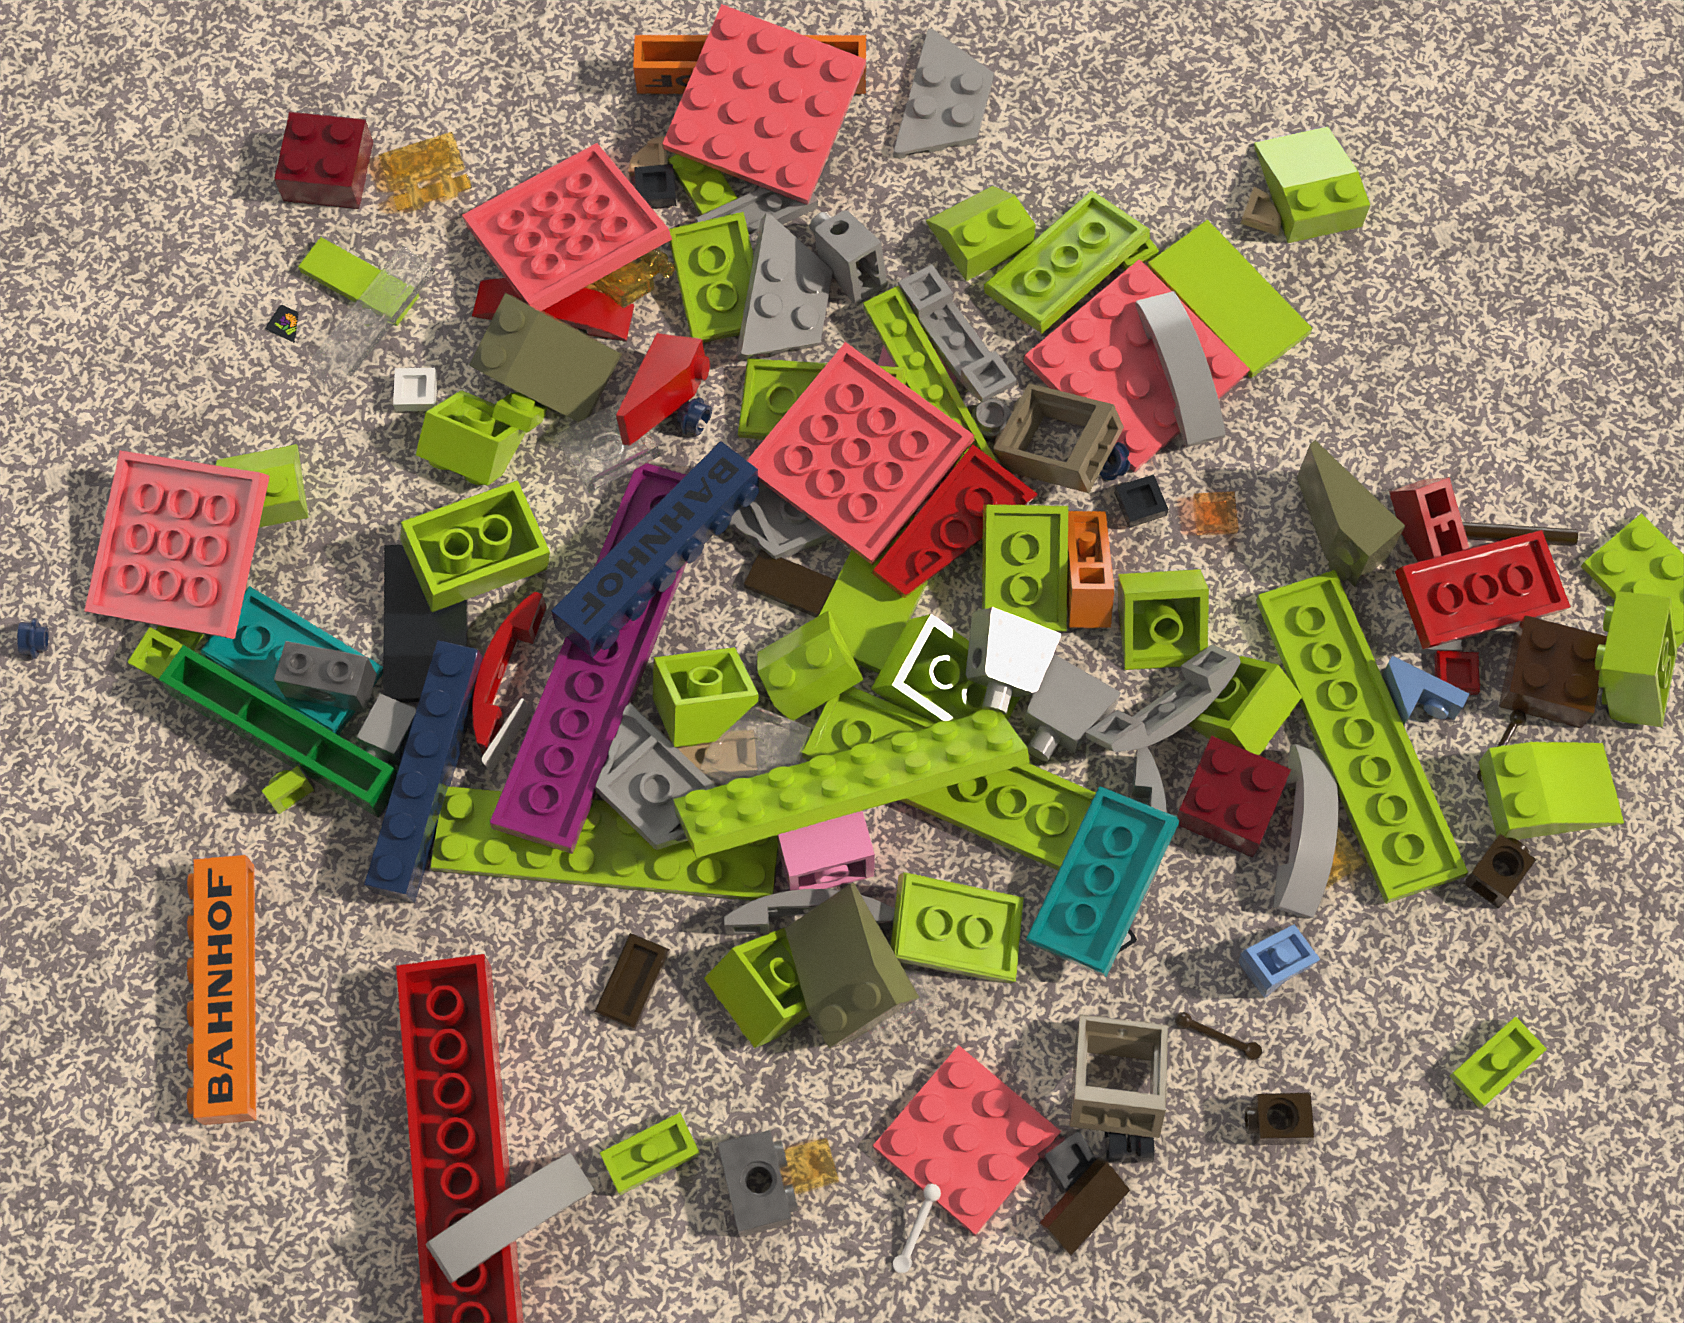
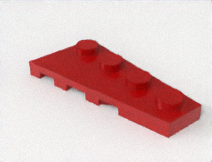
M972 444L877 564L872 574L901 597L906 598L983 539V505H1027L1038 494Z

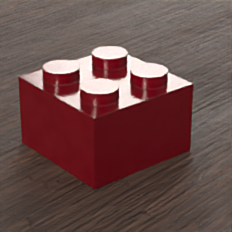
M289 112L274 177L282 200L284 202L360 209L373 147V140L366 119Z
M1211 735L1176 816L1180 821L1178 826L1253 858L1265 834L1291 769Z

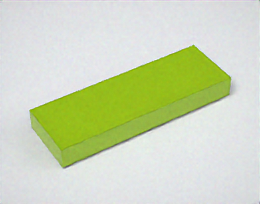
M322 237L319 238L298 266L301 273L398 326L419 297L418 290Z

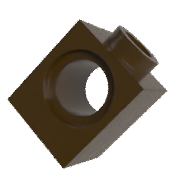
M1499 834L1463 884L1499 909L1508 900L1537 859L1529 854L1528 848L1519 840L1512 837L1506 838ZM1492 861L1505 863L1510 870V876L1499 875L1494 870Z
M1311 1093L1256 1094L1251 1101L1252 1107H1245V1130L1247 1134H1254V1145L1309 1144L1315 1138ZM1273 1109L1283 1112L1288 1119V1128L1285 1130L1273 1128L1268 1122L1267 1112Z

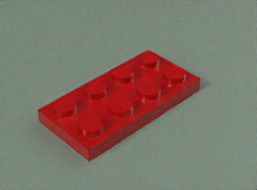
M1542 530L1405 565L1394 571L1423 650L1519 624L1525 615L1541 618L1563 612L1571 607Z

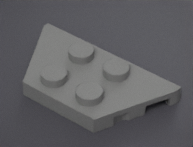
M928 28L893 151V158L901 159L906 158V154L926 150L931 153L944 150L949 146L962 147L977 143L994 80V73L934 29Z
M765 214L760 220L736 358L740 360L748 359L752 355L764 353L773 355L784 353L788 349L802 350L817 346L821 342L833 270L777 219L769 214Z
M760 481L759 493L755 500L745 508L741 506L732 515L728 526L757 549H762L774 559L789 557L834 538V536Z
M629 703L624 709L623 718L609 749L606 764L598 778L596 792L655 850L688 841L676 815L673 799L686 796L694 790H708L717 786Z

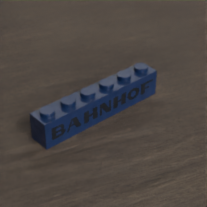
M720 441L551 610L555 629L591 658L601 649L606 650L611 647L619 636V630L629 620H637L646 610L648 601L658 591L664 592L675 580L676 572L686 562L688 564L694 562L702 553L704 544L714 534L720 535L725 531L731 522L732 515L741 506L745 508L755 500L759 493L758 469Z
M437 640L364 883L374 894L411 903L416 901L435 840L440 811L448 786L451 785L473 711L474 688L483 659L478 649Z

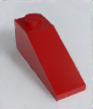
M656 333L616 414L622 445L631 446L695 396L701 381L707 379L710 370V360L708 356H705L702 339Z
M1450 477L1424 479L1389 492L1396 518L1405 525L1401 534L1417 562L1470 549Z

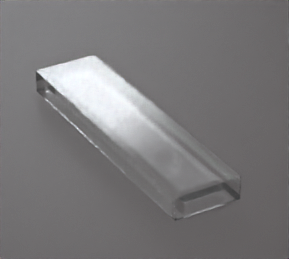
M401 245L303 369L337 393L353 376L435 273L434 268Z

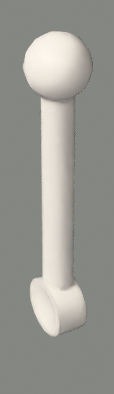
M928 1184L924 1188L923 1194L925 1199L903 1252L893 1260V1268L898 1273H905L912 1266L911 1253L932 1203L937 1201L941 1195L940 1188L936 1184Z

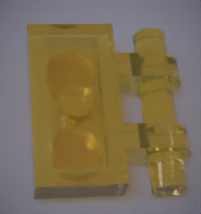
M453 132L378 154L390 191L407 189L406 193L393 196L397 211L411 207L414 210L425 207L424 203L446 197L447 200L459 197V192L472 188L468 174L452 178L451 173L465 169ZM438 177L441 181L422 188H419L417 185L419 183L426 182Z
M656 248L639 257L642 260L639 263L630 262L592 284L622 308H625L655 289L653 282L655 275L661 274L663 277L668 278L674 273L675 266L668 261L667 254Z

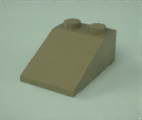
M505 293L469 366L585 425L622 353L550 314L529 306L520 298Z
M1314 440L1308 447L1297 475V480L1324 556L1329 561V569L1336 571L1339 580H1348L1355 587L1390 556L1405 525L1326 449Z
M854 883L849 884L785 928L807 1010L829 1049L856 1040L920 998Z

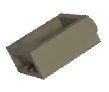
M1029 383L1023 395L1016 400L1012 415L1005 428L998 433L993 450L1002 467L1011 473L1089 493L1124 426L1114 404ZM1044 416L1085 426L1067 462L1025 452Z
M1080 1014L1074 1046L1069 1127L1160 1138L1166 1112L1168 1025ZM1087 1053L1151 1060L1150 1094L1085 1086Z

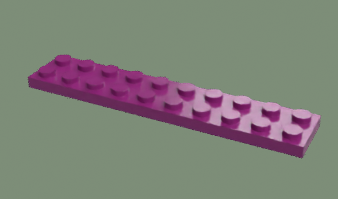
M642 461L637 462L595 566L686 474ZM687 562L676 572L675 580L664 592L658 591L648 601V606L644 613L635 621L629 620L619 630L620 633L617 640L608 649H601L591 658L565 637L490 820L492 829L573 854L597 793L596 784L601 770L606 764L612 741L616 737L621 724L624 709L629 703L632 704Z

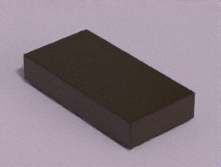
M761 549L744 582V588L813 617H818L836 580L782 557L774 559Z
M630 933L596 1006L595 1014L635 1030L670 954V949Z
M1098 1157L1039 1224L1065 1253L1072 1256L1129 1193L1130 1188L1106 1160Z

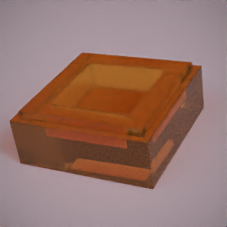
M1235 491L1193 494L1196 536L1237 534L1239 526Z

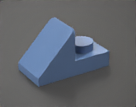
M1394 656L1390 658L1382 673L1383 680L1403 725L1409 719L1417 702L1423 704L1424 710L1435 718L1446 719L1449 717L1455 720L1469 696V693Z
M1295 924L1245 949L1240 954L1239 964L1261 995L1266 998L1284 982L1311 968L1320 958Z

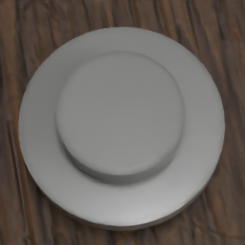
M988 399L983 403L980 402L972 412V418L983 437L990 439L997 437L1011 417L1010 409L997 399Z

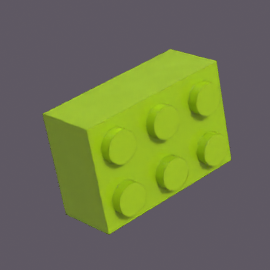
M518 480L401 522L400 541L432 612L540 573L548 568L550 550Z
M1617 591L1614 606L1607 605L1605 609L1603 631L1608 632L1606 645H1598L1595 659V669L1600 670L1598 685L1603 688L1602 704L1608 705L1610 719L1663 728L1677 656L1671 597Z

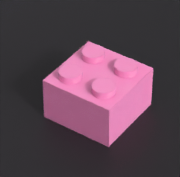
M863 811L777 835L778 851L789 891L828 889L874 877L875 853Z

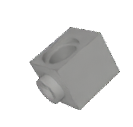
M379 694L356 738L366 752L385 763L391 761L400 765L417 709Z

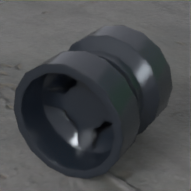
M1104 1131L1105 1138H1109V1150H1106V1159L1109 1164L1122 1163L1126 1158H1135L1138 1162L1154 1161L1153 1137L1127 1134L1126 1139V1134Z

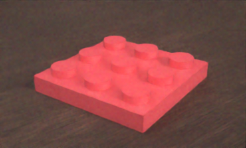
M958 1045L873 1144V1149L922 1191H924L928 1184H936L940 1188L941 1195L935 1202L976 1236L1040 1159L1038 1153L1052 1144L1061 1131Z

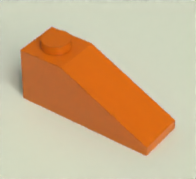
M1068 511L1067 608L1069 627L1111 628L1114 581L1106 511Z

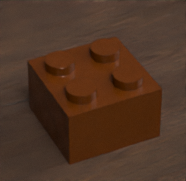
M1525 615L1513 634L1499 707L1512 711L1520 710L1527 715L1582 728L1595 711L1600 670L1595 669V659L1598 645H1606L1607 636Z

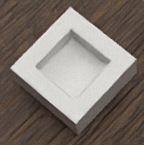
M395 368L393 406L396 412L428 411L436 406L437 372L435 368Z

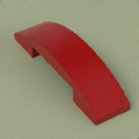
M506 278L480 281L472 317L492 320L505 293L517 298L520 297ZM582 288L542 311L574 328L587 330V334L590 336L627 341L635 306L612 295Z
M533 592L508 615L492 638L482 659L473 696L474 732L482 755H484L504 722V716L500 707L493 705L516 642L520 640L531 644L534 643L547 609L542 593Z

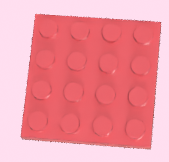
M721 4L662 143L663 149L808 205L866 67V59Z
M598 143L462 215L467 228L521 300L540 311L672 240L669 228Z
M1140 259L1025 354L1023 360L1050 389L1114 404L1124 426L1116 443H1123L1129 450V468L1133 472L1137 471L1180 433L1173 412L1176 406L1154 342L1152 339H1147L1135 306L1137 300L1172 291ZM1181 301L1203 348L1219 400L1241 381L1250 369Z
M845 342L747 461L758 469V480L873 565L973 443L974 435Z
M120 450L84 611L235 639L270 476L260 472Z

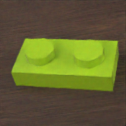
M678 154L668 159V163L673 164L675 176L700 216L738 199L721 171Z
M1515 1016L1449 1077L1481 1110L1540 1057L1547 1048Z
M681 1112L600 1152L619 1195L701 1155Z

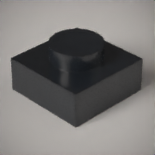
M673 164L634 167L636 190L651 208L677 206Z
M1154 474L1115 487L1114 494L1128 528L1167 516L1169 509Z
M1078 1129L1069 1130L1038 1153L1060 1192L1064 1193L1075 1184L1096 1160L1092 1150Z

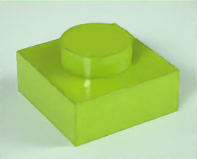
M511 392L495 403L492 418L528 433L543 422L547 406L537 403L535 400L519 392Z
M296 766L292 770H283L270 779L268 786L261 791L277 813L280 814L313 792L314 789L299 767Z

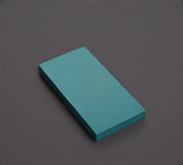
M249 586L244 593L235 639L212 635L200 650L201 654L244 681L339 735L356 711L284 697L275 683L274 678L285 641L361 656L365 655ZM369 658L377 674L374 687L383 675V666Z
M1099 786L1026 937L1028 944L1107 977L1180 822L1178 817Z

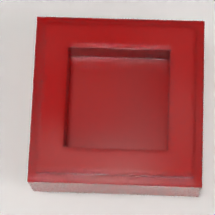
M1435 652V677L1469 693V695H1478L1480 693L1479 652Z

